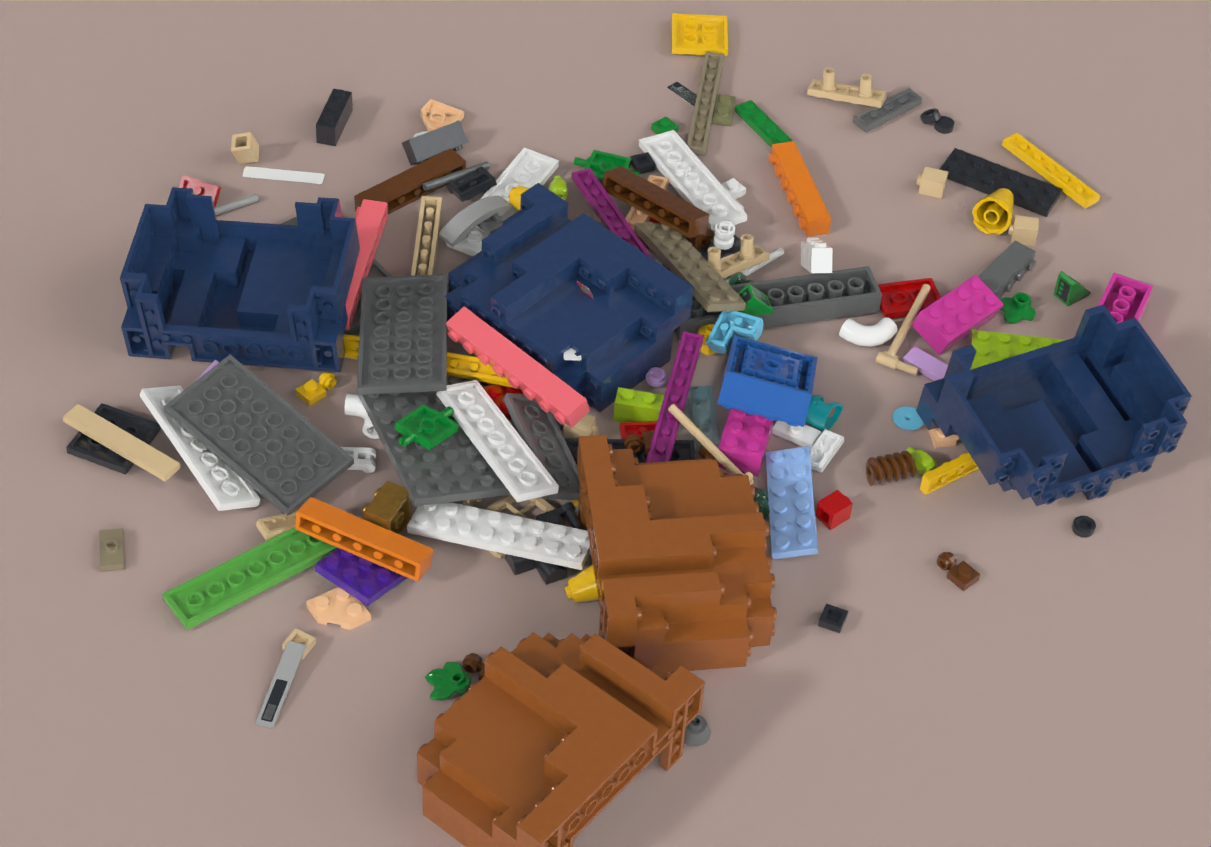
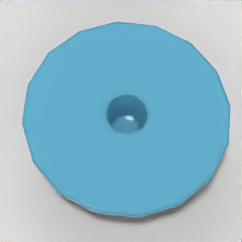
M899 407L892 414V420L895 425L904 430H917L924 424L916 412V408Z

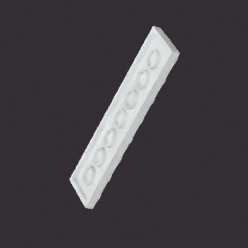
M674 130L639 139V147L644 153L649 152L658 170L664 177L669 178V183L686 202L710 214L708 229L714 231L716 223L720 221H729L734 225L747 221L745 211Z
M523 148L496 180L497 185L491 187L481 199L489 196H501L509 202L508 194L513 187L516 188L520 185L531 188L537 183L544 185L559 167V160ZM513 206L512 210L500 218L504 221L518 212V210ZM475 226L468 231L466 239L453 247L446 242V246L474 256L482 251V240L488 235L478 226Z
M477 380L447 385V391H438L436 393L446 408L450 406V408L454 409V414L452 415L517 502L558 493L559 485Z
M181 385L141 389L139 396L218 511L256 507L259 505L261 499L248 483L164 411V405L184 391Z
M453 502L418 506L407 525V533L578 570L583 569L591 552L588 532L586 530Z

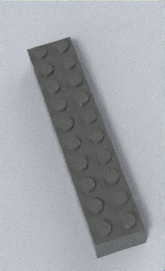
M869 266L832 271V273H815L730 285L738 293L750 284L768 296L773 314L756 316L763 319V329L878 313L882 293ZM693 296L691 317L674 329L678 341L681 340L683 331L697 334L701 326L706 324L715 325L722 311L707 312Z

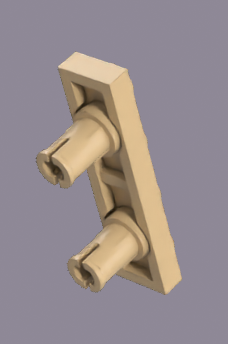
M831 67L823 70V80L813 79L807 91V95L816 98H827L834 101H844L878 108L882 107L886 99V91L871 89L872 75L862 74L860 77V87L835 83V69Z
M751 234L741 235V251L720 259L721 249H718V247H710L707 250L708 262L723 279L770 260V253L759 245L753 246L754 237Z

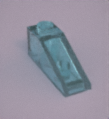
M711 386L690 387L688 396L690 419L718 448L719 439ZM695 438L697 453H699V448L702 444Z

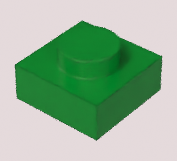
M666 116L651 124V130L656 134L671 130L677 133L679 126Z

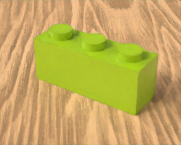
M618 387L614 403L613 421H657L664 395Z

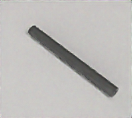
M486 161L425 182L422 185L423 189L427 191L447 184L450 181L461 179L476 171V168L480 166L487 170L490 168V164Z

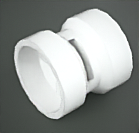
M729 221L716 223L713 244L719 249H730L734 244V224Z

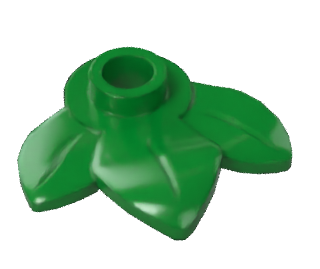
M1019 292L1012 298L1003 297L1000 299L1004 304L1000 310L1004 311V320L1007 323L1016 324L1022 319L1032 321L1035 318L1036 312L1031 307V300L1028 294Z
M446 662L443 669H434L425 676L426 681L434 686L430 695L431 700H446L452 697L454 693H465L471 684L469 673L463 671L462 666L457 662Z

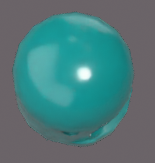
M813 395L811 396L805 422L821 431H824V429L830 430L841 415L843 405L836 401L825 403L823 396ZM835 407L833 416L828 417L831 410Z

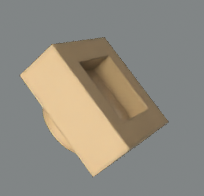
M295 628L283 642L282 650H285L288 641L304 644L306 647L301 657V660H303L315 646L316 638Z

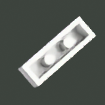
M807 237V241H801V266L810 273H832V247L823 242V240H819V237Z

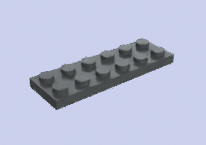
M506 393L503 400L519 435L559 485L558 493L547 495V498L579 500L580 483L577 465L553 414L543 411L538 402L534 399L532 401L529 400L524 394Z

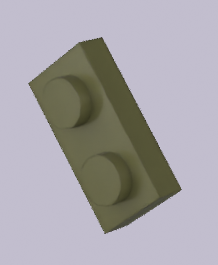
M717 94L712 124L731 126L736 100L735 96Z

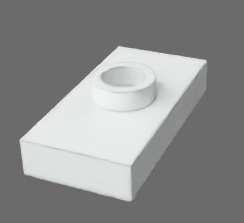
M779 420L772 428V434L802 447L809 446L810 449L821 435V431L804 424V427H794Z
M824 429L810 449L813 470L820 473L824 471L844 443L843 436Z

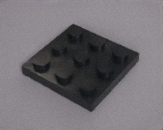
M103 403L94 412L148 445L161 430L159 423ZM80 431L66 447L68 454L125 475L134 465L131 461Z

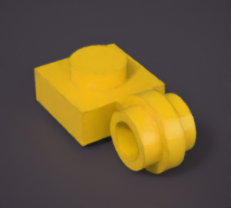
M324 372L319 377V383L311 379L296 388V396L310 407L327 397L325 389L331 390L336 386V376L331 372Z

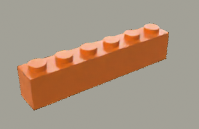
M795 142L772 144L771 153L768 155L769 163L773 164L775 176L780 179L781 189L786 192L787 201L792 205V211L794 216L798 218L800 229H803L806 237L829 234L831 217Z
M310 497L297 511L296 530L418 582L431 567L434 549L313 497Z

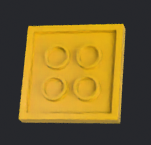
M672 13V54L701 56L705 55L706 52H713L728 56L727 16Z

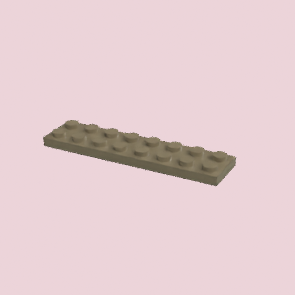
M650 221L635 223L634 231L672 273L694 287L693 296L707 312L745 310L746 302L705 260L701 253L692 246L683 234L663 223H653Z

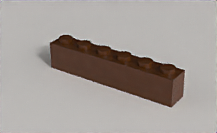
M450 148L355 195V212L357 207H361L363 199L386 202L388 214L422 198V196H426L446 186L444 184L425 191L422 185L425 182L466 169V160Z
M622 166L604 172L603 187L610 195L690 239L707 232L710 214Z

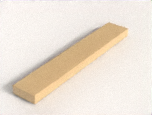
M77 404L63 416L64 423L165 482L180 469V463L80 404Z

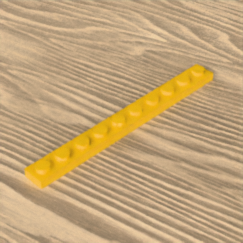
M344 334V357L358 360L359 336ZM447 352V376L512 387L504 376L499 377L490 365L487 364L485 366L479 361L478 357Z

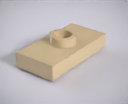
M297 511L288 516L281 514L258 519L256 527L265 540H270L295 527Z

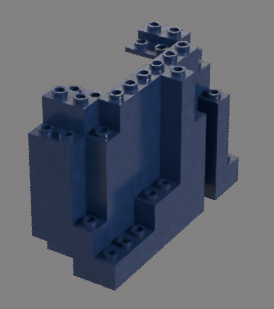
M537 183L521 194L520 210L504 220L501 228L482 240V251L448 273V294L445 295V298H447V321L461 308L466 307L586 398L589 406L602 412L615 402L618 387L633 389L646 379V374L651 368H661L670 361L673 330L691 317L694 287L586 214H581L573 221L569 220L568 202L540 183ZM577 281L589 288L593 298L580 290ZM572 348L576 351V356L581 355V360H564V352Z
M172 187L166 205L145 204L120 276L127 304V311L121 329L128 355L132 357L171 359L175 346L189 347L192 361L213 363L216 360L220 363L231 354L242 365L341 372L345 356L343 336L348 321L346 301L360 250L356 218L342 217L339 199L318 197L317 203L295 202L298 226L217 220L212 196L194 195L192 188Z
M1103 304L1085 310L1074 338L971 369L976 354L973 345L953 350L944 378L924 384L916 409L928 430L940 428L945 437L958 435L989 485L999 483L1004 492L1012 489L1017 490L1023 500L1031 497L1036 506L1051 504L1063 497L1069 498L1081 491L1088 500L1096 497L1102 498L1109 492L1112 481L1120 478L1126 479L1132 474L1148 471L1152 467L1156 455L1170 453L1176 449L1178 441L1188 423L1183 414L1188 407L1192 395L1138 320L1133 318L1117 323Z

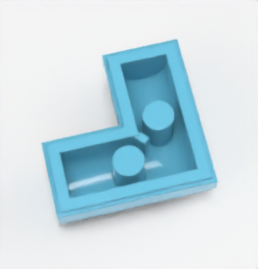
M722 311L706 343L711 350L724 354L735 334L758 340L763 331V319L738 311Z

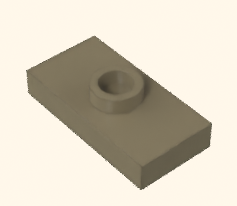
M123 528L99 530L100 570L125 569Z

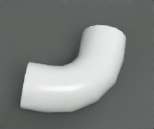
M883 318L872 326L862 325L852 319H847L840 329L839 336L858 346L873 347L893 338L897 334L898 328L890 318Z
M347 393L345 415L362 417L364 419L363 433L369 438L379 439L358 394Z

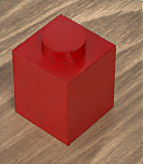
M836 490L818 501L816 518L829 530H832L850 518L853 503L847 496Z

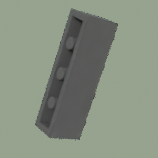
M1015 240L978 277L1001 299L1006 292L1011 291L1017 281L1020 282L1027 271L1033 269L1036 263L1034 260L1036 251Z

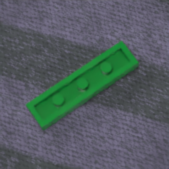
M752 100L735 106V112L771 148L772 144L793 141Z

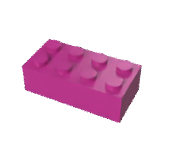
M1113 273L1098 306L1104 304L1117 323L1133 318L1140 322L1149 303L1153 286Z
M974 275L922 310L912 323V326L938 355H941L970 335L972 330L979 329L995 318L1004 304L977 275Z
M730 409L718 449L743 474L750 472L753 476L759 477L775 421L768 420L764 416L757 414L749 415L742 410ZM717 460L719 468L725 469V467Z

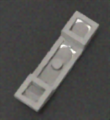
M489 196L480 199L456 214L439 232V237L453 247L468 237L470 229L494 214L501 217L512 210L513 205L501 196Z

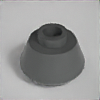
M697 715L686 726L684 744L700 746L709 740L711 734L710 727L702 716Z

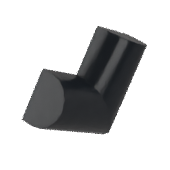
M506 554L505 559L514 575L537 569L546 585L567 578V572L563 566Z

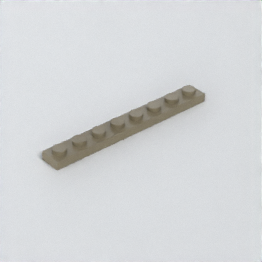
M705 53L687 146L695 155H706L724 54Z

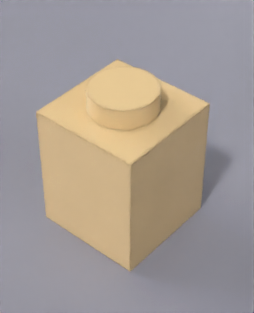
M251 132L232 135L231 152L239 164L258 162L259 144Z
M925 166L923 174L919 173L916 184L920 185L918 193L941 199L946 187L948 172Z
M1015 215L1013 223L1008 227L1011 243L1016 240L1023 245L1035 246L1039 218Z
M586 414L572 428L564 423V438L579 439V436H593L598 433L595 416Z

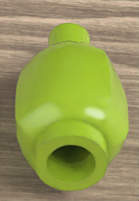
M560 175L554 176V180L549 185V190L566 200L568 197L566 181Z
M912 446L906 449L911 454L916 470L923 475L928 470L938 468L937 461L926 451L921 449L915 450Z

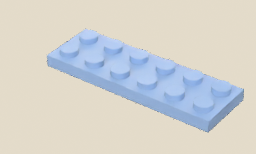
M805 446L765 452L773 560L819 554L810 447Z

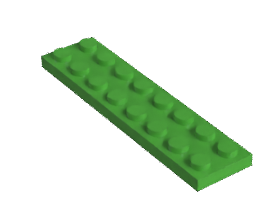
M294 527L163 593V600L185 629L189 630L314 566L339 548L300 532Z

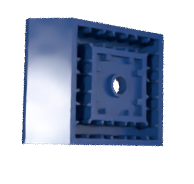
M734 335L717 404L727 409L742 410L749 415L757 414L764 416L771 421L779 420L786 422L790 426L804 427L812 396L818 357Z

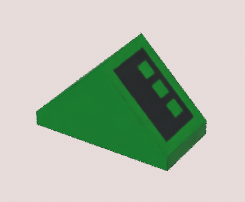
M1063 271L1059 273L1054 296L1067 307L1089 296L1091 292L1077 280Z
M748 284L738 292L739 296L746 302L745 310L738 312L752 316L773 314L768 296L752 285Z

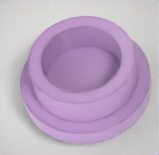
M654 367L646 374V382L652 387H661L666 384L667 375L663 369Z

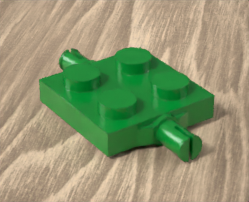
M593 150L591 156L587 159L575 157L573 165L584 167V170L590 168L603 185L604 172L620 166L629 170L631 158ZM629 170L640 176V172Z
M423 404L395 423L394 430L404 435L399 439L400 445L405 447L410 442H416L428 450L433 449L458 432L459 424L448 418L454 414V409L448 406L443 411H437Z

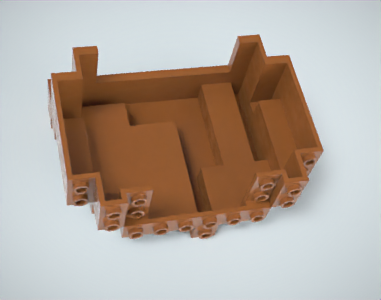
M606 435L579 436L577 471L580 483L578 518L584 530L588 532L600 606L598 635L650 670L655 665L667 673L675 672L680 666L688 671L746 667L747 657L751 656V647L770 646L771 636L775 635L774 621H777L776 607H772L770 599L771 589L775 587V575L770 573L771 558L765 552L767 551L766 536H769V524L764 522L763 513H759L758 502H754L755 488L753 484L750 485L748 475H724L723 469H719L717 460L712 459L639 463L638 458H634L632 449L612 450V444H608Z
M533 632L527 638H523L511 653L501 646L497 651L490 653L484 661L485 676L478 683L472 684L468 692L463 697L457 698L445 713L437 716L434 721V738L428 744H423L417 752L418 783L423 788V815L465 847H573L574 838L660 752L659 766L666 771L682 757L685 729L701 712L705 681L682 666L675 672L667 673L657 665L649 670L596 633L592 637L585 634L581 639L571 633L566 639L558 640L550 633L541 638Z

